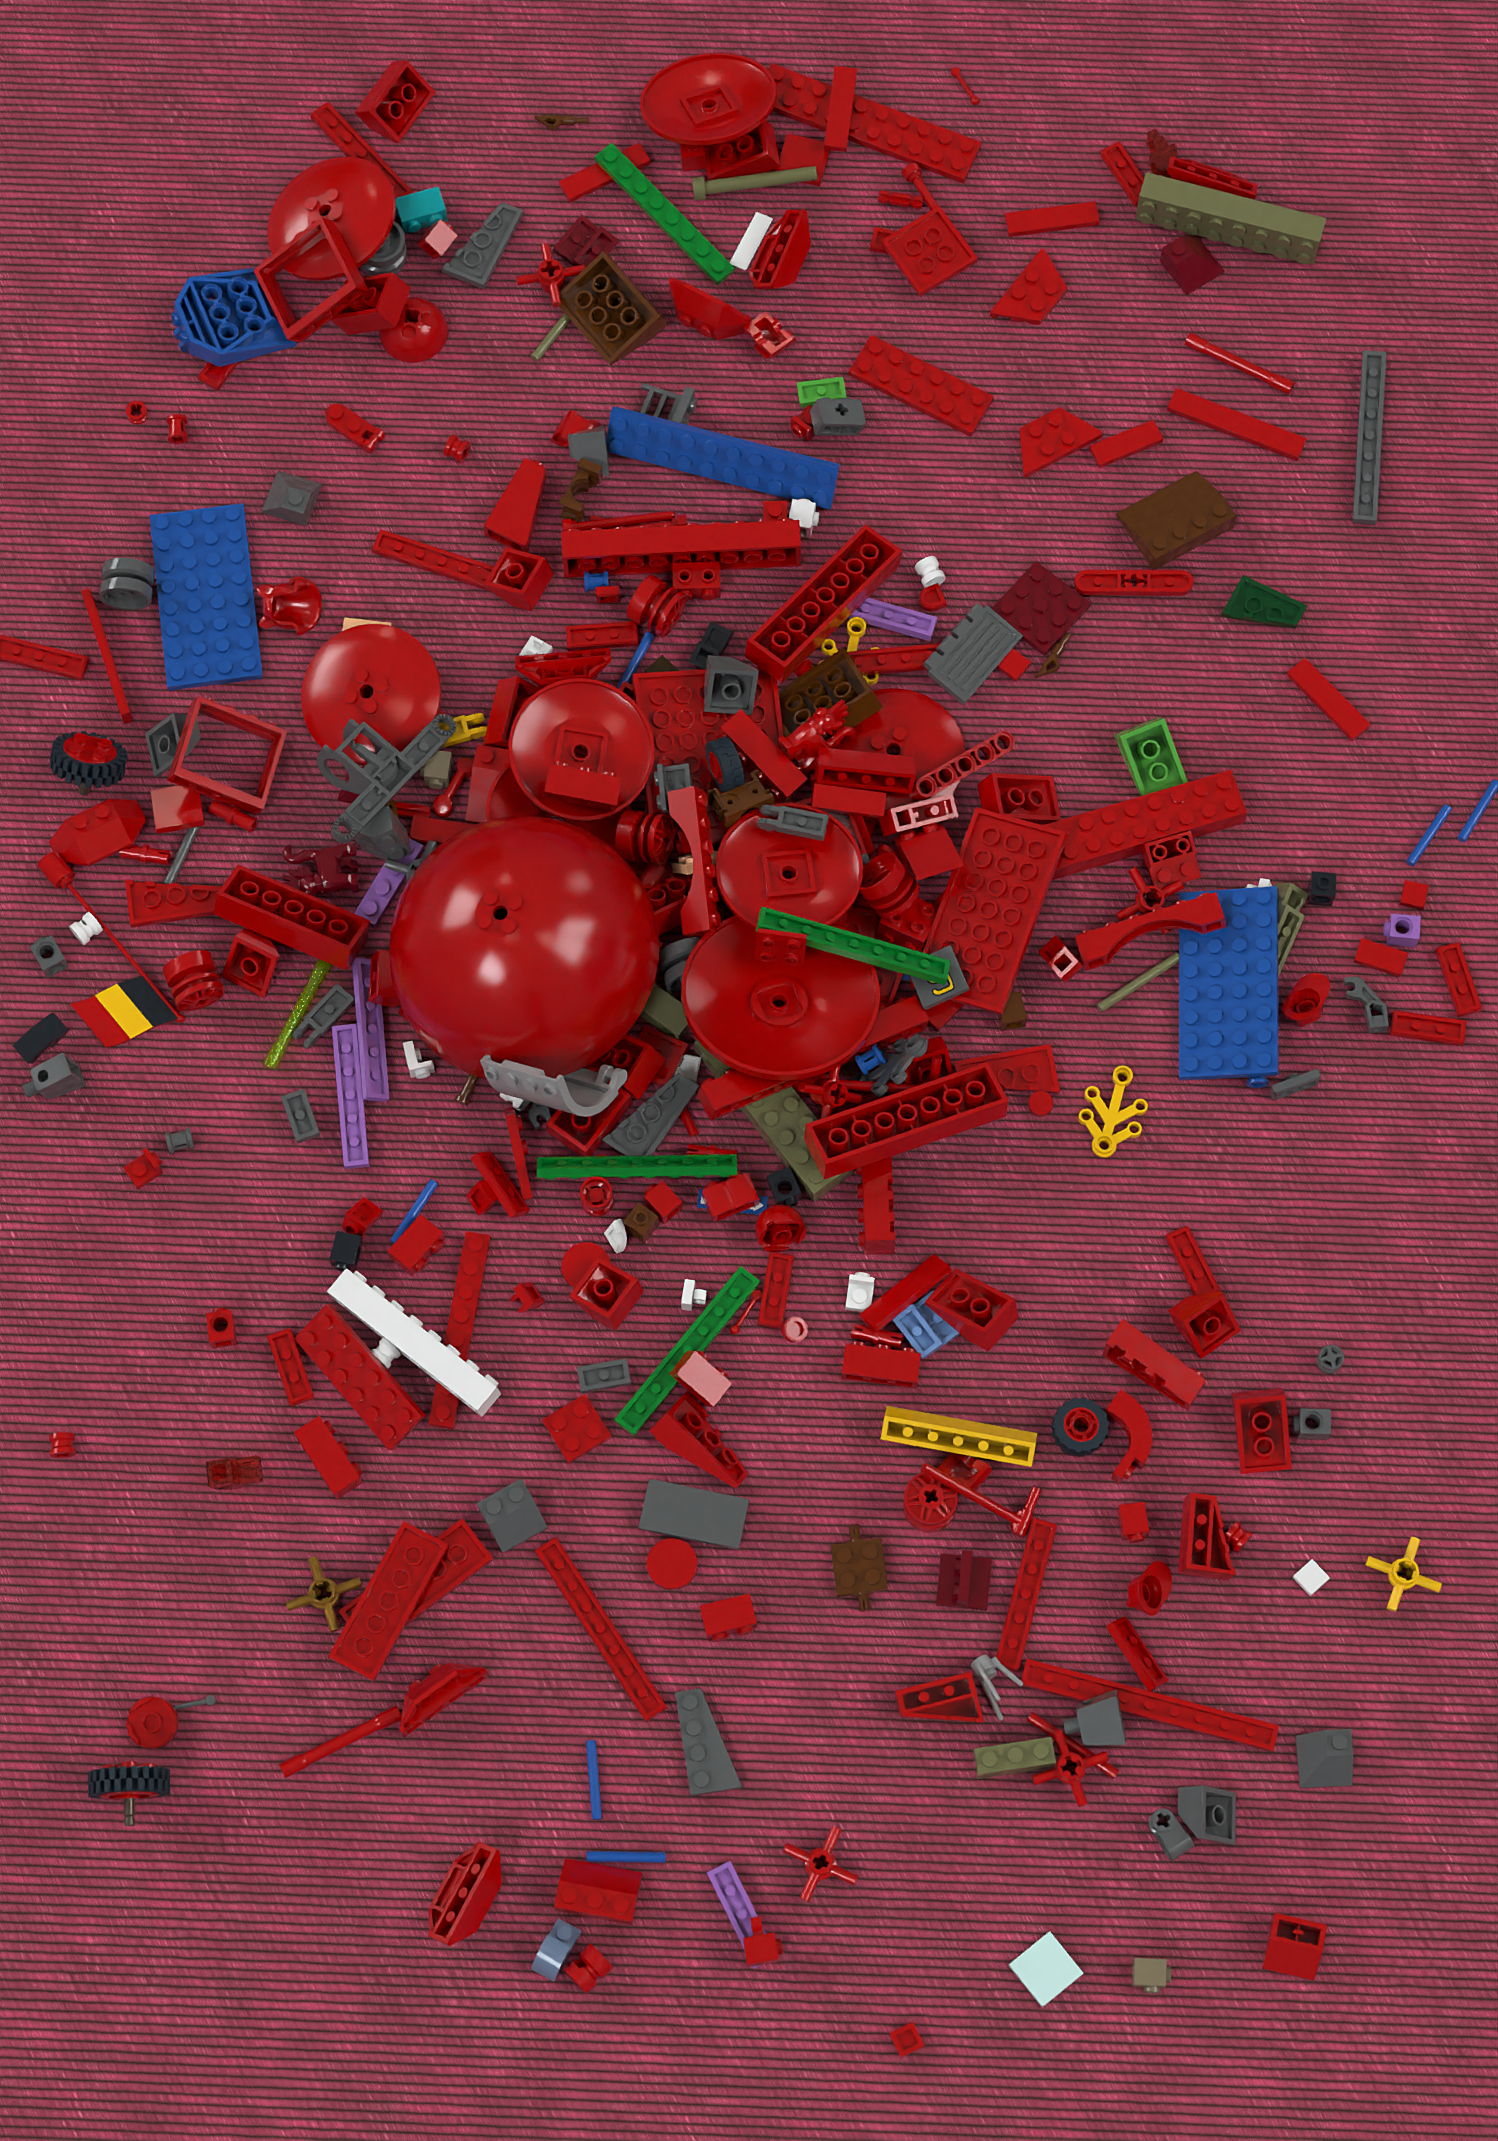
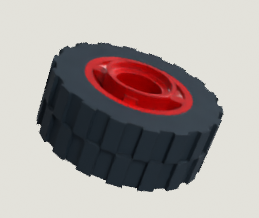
M725 736L707 742L705 745L706 759L718 789L725 793L743 785V767L738 752L731 740Z
M1073 1398L1071 1401L1064 1402L1056 1411L1051 1424L1052 1438L1055 1439V1444L1064 1453L1067 1452L1071 1456L1083 1457L1084 1455L1093 1454L1095 1450L1097 1451L1108 1435L1109 1421H1107L1106 1412L1104 1413L1102 1407L1097 1405L1095 1401L1087 1400L1086 1398ZM1078 1422L1084 1424L1086 1431H1077L1074 1428V1424Z

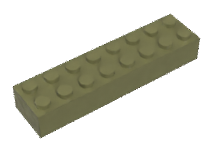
M1147 172L1139 195L1135 216L1136 220H1140L1144 224H1155L1168 230L1175 229L1188 235H1198L1206 237L1211 241H1221L1229 243L1234 247H1245L1258 253L1264 252L1275 255L1278 258H1288L1296 260L1301 264L1314 265L1326 222L1324 217Z
M698 1040L694 1042L696 1054L701 1057V1060L716 1079L722 1077L728 1070L733 1069L716 1059ZM792 1087L740 1108L786 1168L790 1166L795 1180L813 1202L853 1174V1170L825 1180L823 1179L804 1141L805 1124L818 1119Z

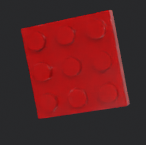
M940 206L884 238L881 243L920 297L978 262L976 254Z

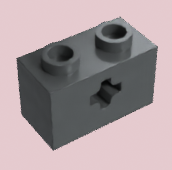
M823 397L818 399L810 409L815 435L858 436L866 425L861 399H851L849 397L830 399Z

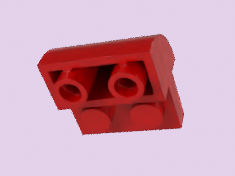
M1191 830L1142 845L1143 861L1148 869L1152 886L1163 889L1178 880L1184 883L1201 878Z

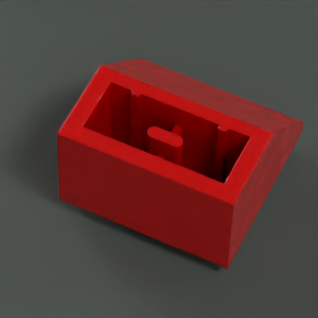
M1274 1913L1271 1917L1262 1969L1314 1981L1323 1951L1327 1925Z

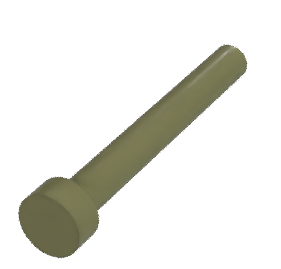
M816 166L708 181H704L703 176L692 178L695 201L706 200V195L813 181L817 180Z

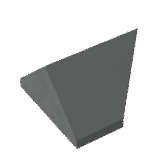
M605 426L568 434L570 458L578 461L580 458L601 465L602 474L609 477Z

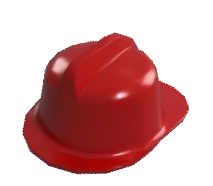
M1311 973L1300 978L1283 1004L1285 1016L1295 1020L1301 1027L1317 1021L1323 1013V1004L1331 989L1327 976L1321 973Z
M1154 1561L1141 1576L1132 1579L1128 1586L1127 1607L1144 1611L1149 1616L1157 1615L1171 1592L1172 1576L1169 1567L1164 1562Z

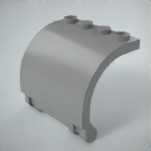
M485 1055L480 1060L487 1080L499 1093L583 1117L593 1116L604 1110L619 1094L617 1090L627 1079L626 1070L621 1068L614 1069L606 1064L600 1067L599 1072L582 1068L565 1076L558 1075L554 1079L546 1077L544 1070L509 1060H504L501 1064L493 1062L490 1055Z

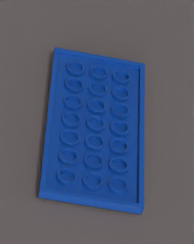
M244 504L149 515L168 691L263 679Z
M1277 887L1179 893V901H1189L1197 898L1202 893L1216 892L1227 926L1206 934L1179 929L1180 1080L1279 1075Z

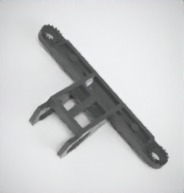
M446 714L437 715L401 753L364 721L359 725L352 718L343 730L344 742L335 751L326 744L322 747L317 756V765L322 775L337 788L360 794L333 823L331 835L336 841L340 843L352 841L449 740L456 730V722L453 721V718ZM438 723H445L449 730L447 732L440 730L441 728H438ZM360 733L365 735L372 742L375 754L361 743L356 744L354 739ZM348 745L359 757L368 763L363 769L342 752ZM328 758L340 762L346 768L349 774L348 781L339 779L330 771L327 765ZM338 826L347 827L350 834H340Z

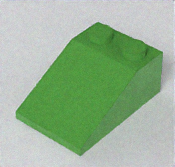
M1156 717L1114 734L1123 760L1140 796L1188 782L1165 718Z

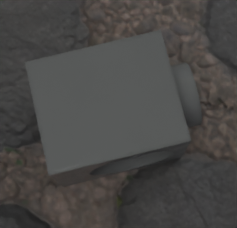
M52 935L39 938L34 942V945L30 946L47 979L69 967ZM46 952H54L50 958H43Z
M1300 1408L1297 1416H1293V1431H1297V1439L1328 1440L1331 1435V1409ZM1308 1419L1314 1420L1318 1428H1308L1305 1421Z

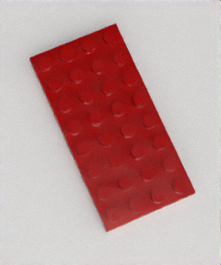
M978 807L975 808L959 851L963 866L952 870L922 952L930 955L947 946H952L970 990L949 1000L1003 1015L1068 837L1067 832ZM912 981L910 987L916 990Z

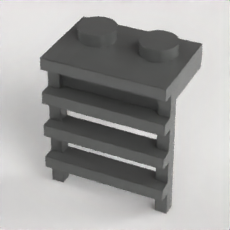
M642 383L641 389L649 392L640 413L647 414L654 395L658 394L662 397L654 417L660 418L667 399L670 398L675 400L667 420L689 425V418L691 413L695 411L698 401L695 398V389L686 386L681 396Z

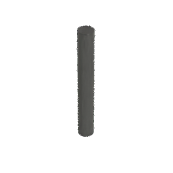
M200 826L188 828L164 880V884L175 882Z

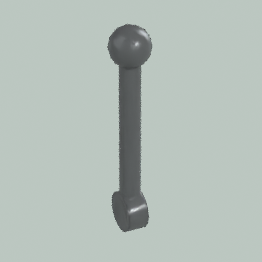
M208 1695L206 1699L173 1705V1707L179 1710L203 1704L212 1706L215 1704L216 1698L213 1695Z

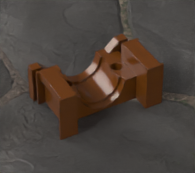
M580 458L577 464V471L565 495L561 496L558 504L564 506L560 518H571V520H576L577 522L582 521L585 515L584 504L578 502L574 496L579 492H588L590 488L600 484L603 478L601 465Z
M759 770L750 773V782L720 794L717 788L708 791L709 806L714 810L719 818V822L724 821L726 828L731 827L741 818V815L746 810L752 807H758L760 810L763 805H774L773 794L770 793L769 789L765 790L759 781Z

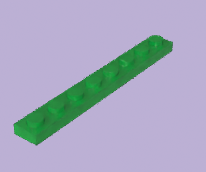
M610 143L595 155V161L717 286L735 272V268L613 143Z
M761 907L759 911L756 931L758 928L806 934V946L941 985H945L948 979L950 960L766 907Z
M737 1154L537 1157V1178L548 1180L557 1177L579 1179L581 1177L594 1176L626 1179L631 1176H643L645 1178L669 1176L671 1178H678L680 1176L705 1177L706 1175H718L720 1177L737 1175Z
M740 1266L621 1410L614 1421L635 1437L679 1383L669 1373L687 1351L697 1352L700 1350L704 1353L759 1286L760 1280Z

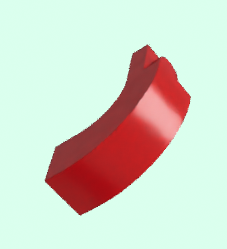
M1122 1389L1118 1391L1106 1409L1107 1417L1125 1430L1129 1440V1449L1111 1479L1119 1484L1123 1478L1128 1480L1136 1469L1133 1464L1141 1469L1144 1467L1152 1445V1428L1145 1410L1135 1398Z

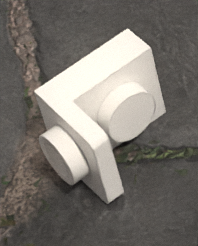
M413 1041L403 1043L411 1078L422 1079L435 1072L432 1060L422 1062L420 1049H414Z
M857 1272L855 1275L849 1276L845 1310L863 1312L872 1304L875 1278L863 1272Z

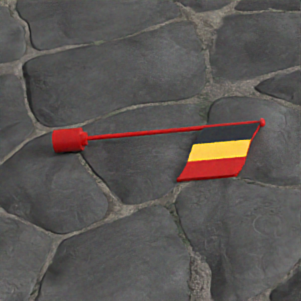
M52 851L45 855L39 861L38 868L56 889L68 888L83 907L95 917L104 932L141 975L140 977L115 984L91 998L69 1003L106 1048L126 1043L152 1028L174 1021L178 1023L184 1022L185 1016L179 1014L71 885L74 882L73 878L75 876L72 869L57 851Z

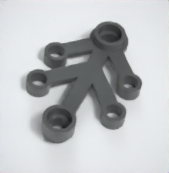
M919 1035L912 1036L908 1041H905L903 1038L898 1039L892 1047L897 1054L886 1053L884 1050L881 1051L887 1063L884 1065L882 1063L879 1064V1068L866 1076L861 1071L857 1072L849 1080L873 1081L880 1077L873 1084L871 1091L877 1097L884 1095L888 1090V1086L885 1083L889 1078L897 1085L904 1082L907 1078L906 1068L915 1057L918 1058L925 1054L928 1040Z

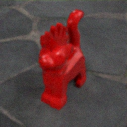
M840 700L830 709L817 708L812 718L808 717L807 722L800 725L791 735L777 738L780 746H784L787 750L785 755L791 761H796L799 765L797 768L804 775L814 769L819 747L833 749L840 744L845 736L848 737L849 741L854 740L856 732L853 727L843 726V723L846 722L843 718L849 715L845 711L848 706L844 700ZM826 732L833 735L828 740H824L822 737Z

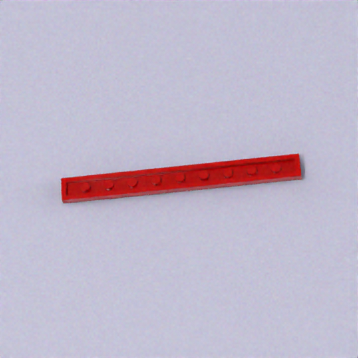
M1026 1659L1021 1679L1025 1687L1081 1702L1117 1690L1120 1709L1123 1713L1258 1749L1274 1751L1279 1725L1149 1692L1148 1690L1031 1659Z

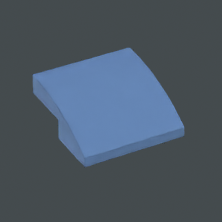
M934 1291L930 1292L916 1304H911L893 1319L917 1353H921L922 1359L936 1352L960 1335L959 1332L925 1304V1301Z

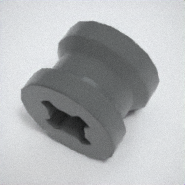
M1327 1345L1321 1349L1316 1360L1319 1370L1326 1374H1334L1341 1368L1344 1354L1338 1346Z

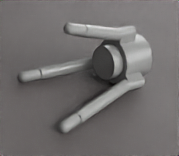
M984 1654L972 1662L971 1668L976 1673L975 1676L980 1681L998 1719L1002 1721L1003 1716L996 1703L1001 1698L991 1682V1679L997 1674L995 1669L998 1668L1019 1686H1023V1682L1004 1667L996 1657L990 1659L987 1654Z

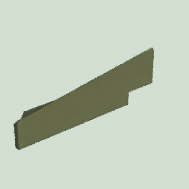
M1292 883L1274 884L1278 889V977L1305 917L1299 910L1309 895Z

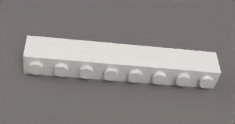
M346 1268L327 1290L332 1299L380 1337L389 1341L400 1353L482 1417L501 1395L497 1388L499 1383L488 1374L483 1377L478 1373L480 1368L468 1359L464 1362L459 1358L461 1353L449 1344L445 1347L440 1343L442 1338L430 1329L429 1332H426L421 1328L423 1323L413 1315L407 1317L402 1313L404 1308L394 1300L391 1303L384 1298L386 1294L375 1285L372 1288L365 1283L367 1279L358 1271L352 1273Z

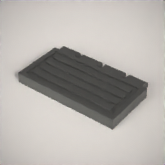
M976 603L965 615L967 619L963 618L951 631L953 636L948 635L936 648L938 653L934 651L923 663L924 667L929 670L927 675L962 705L968 701L1023 637L1021 633L988 605L983 608Z

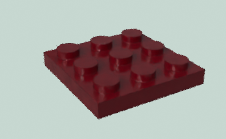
M1035 561L991 609L1023 635L1022 639L1043 656H1046L1090 608L1091 603Z

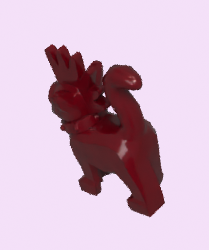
M356 843L340 844L320 850H303L296 855L292 854V846L290 844L286 845L282 851L284 860L289 864H300L313 860L317 865L318 873L312 875L308 865L305 866V870L298 866V872L289 869L288 873L291 876H282V879L287 881L284 884L312 896L333 893L343 889H350L353 893H359L357 874L341 873V869L348 868L352 872L358 871V862L351 859V857L356 856Z

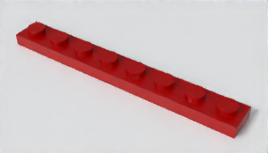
M468 1231L465 1232L444 1340V1346L452 1345L461 1353L459 1358L464 1362L468 1359L491 1240L490 1235ZM437 1381L428 1425L454 1430L460 1399Z

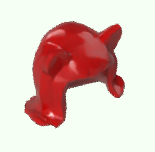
M298 579L294 582V585L281 583L275 586L264 584L257 587L258 594L263 598L262 607L264 616L259 621V626L263 628L278 626L287 630L296 629L297 635L301 636L306 634L308 630H312L318 623L322 612V595L314 582H310L308 579Z

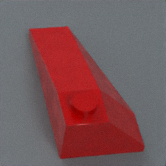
M686 1391L657 1420L649 1431L657 1441L661 1442L670 1451L732 1487L737 1488L747 1477L748 1472L733 1450L724 1446L720 1440L722 1434L718 1428L713 1429L706 1419L709 1417L706 1410Z

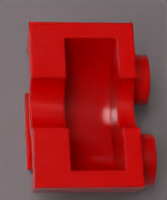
M766 311L749 324L743 326L746 335L749 334L756 343L753 347L765 359L769 357L772 359L796 342L793 334L784 329L780 330L782 326L778 319L772 318Z
M569 410L567 415L563 416L550 442L563 448L569 447L568 434L602 425L593 419L588 421L577 412Z
M952 1452L937 1468L975 1491L992 1472L990 1465L982 1460H976L972 1456Z

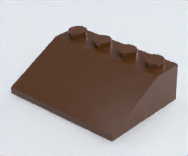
M604 251L560 292L562 304L559 307L609 365L614 364L653 339L668 324L666 319L619 265Z
M1198 471L1181 478L1116 513L1117 518L1152 570L1160 568L1229 531L1234 527L1236 514L1226 499Z
M845 647L778 691L783 732L786 737L791 735L800 725L807 722L808 717L812 718L817 708L830 709L840 700L845 701V704L848 706L845 711L849 713V715L843 718L846 721L843 723V726L855 727L883 708ZM826 732L822 737L824 740H828L833 735Z

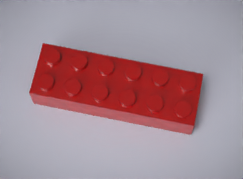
M239 864L217 892L214 915L346 971L366 943L371 920Z

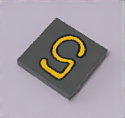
M951 945L930 954L950 960L948 979L945 985L910 976L925 1010L970 990Z

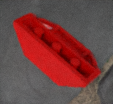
M1170 156L1167 172L1171 179L1253 200L1256 197L1258 184L1254 182H1249L1241 176L1194 160Z
M805 209L786 210L783 218L778 220L766 233L749 271L755 289H776L795 283L811 246L808 214Z
M670 277L669 293L677 320L686 327H693L699 330L705 337H712L716 340L745 334L743 326L751 322L750 316L742 314L731 305L684 281Z
M610 648L515 656V667L517 671L541 689L565 679L586 678L595 680L612 661Z
M108 799L66 819L50 839L49 844L52 850L57 851L66 863L91 866L132 846L147 820L137 800Z
M450 1662L445 1665L440 1663L430 1670V1676L426 1679L414 1681L408 1687L409 1691L405 1693L399 1727L403 1737L405 1738L489 1677L484 1667Z
M478 1841L473 1848L467 1850L453 1861L429 1906V1937L451 1946L477 1932L502 1885L501 1860L498 1849Z

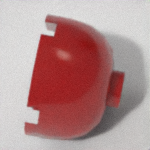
M772 1205L758 1216L755 1234L759 1246L762 1245L763 1249L767 1252L776 1253L789 1250L790 1248L787 1245L793 1244L795 1241L797 1245L801 1243L806 1236V1227L799 1212L788 1205Z

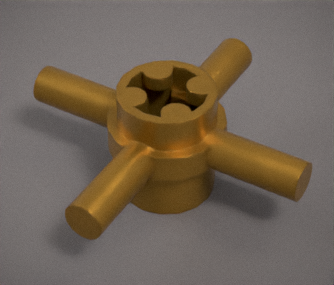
M311 1557L308 1559L314 1582L311 1584L307 1595L286 1601L287 1609L291 1611L312 1604L317 1609L324 1610L330 1632L338 1631L340 1627L334 1606L338 1602L340 1594L362 1587L360 1578L358 1577L336 1585L332 1580L324 1578L318 1557ZM321 1588H325L327 1592L331 1593L329 1598L326 1597L322 1600L317 1598L321 1595Z

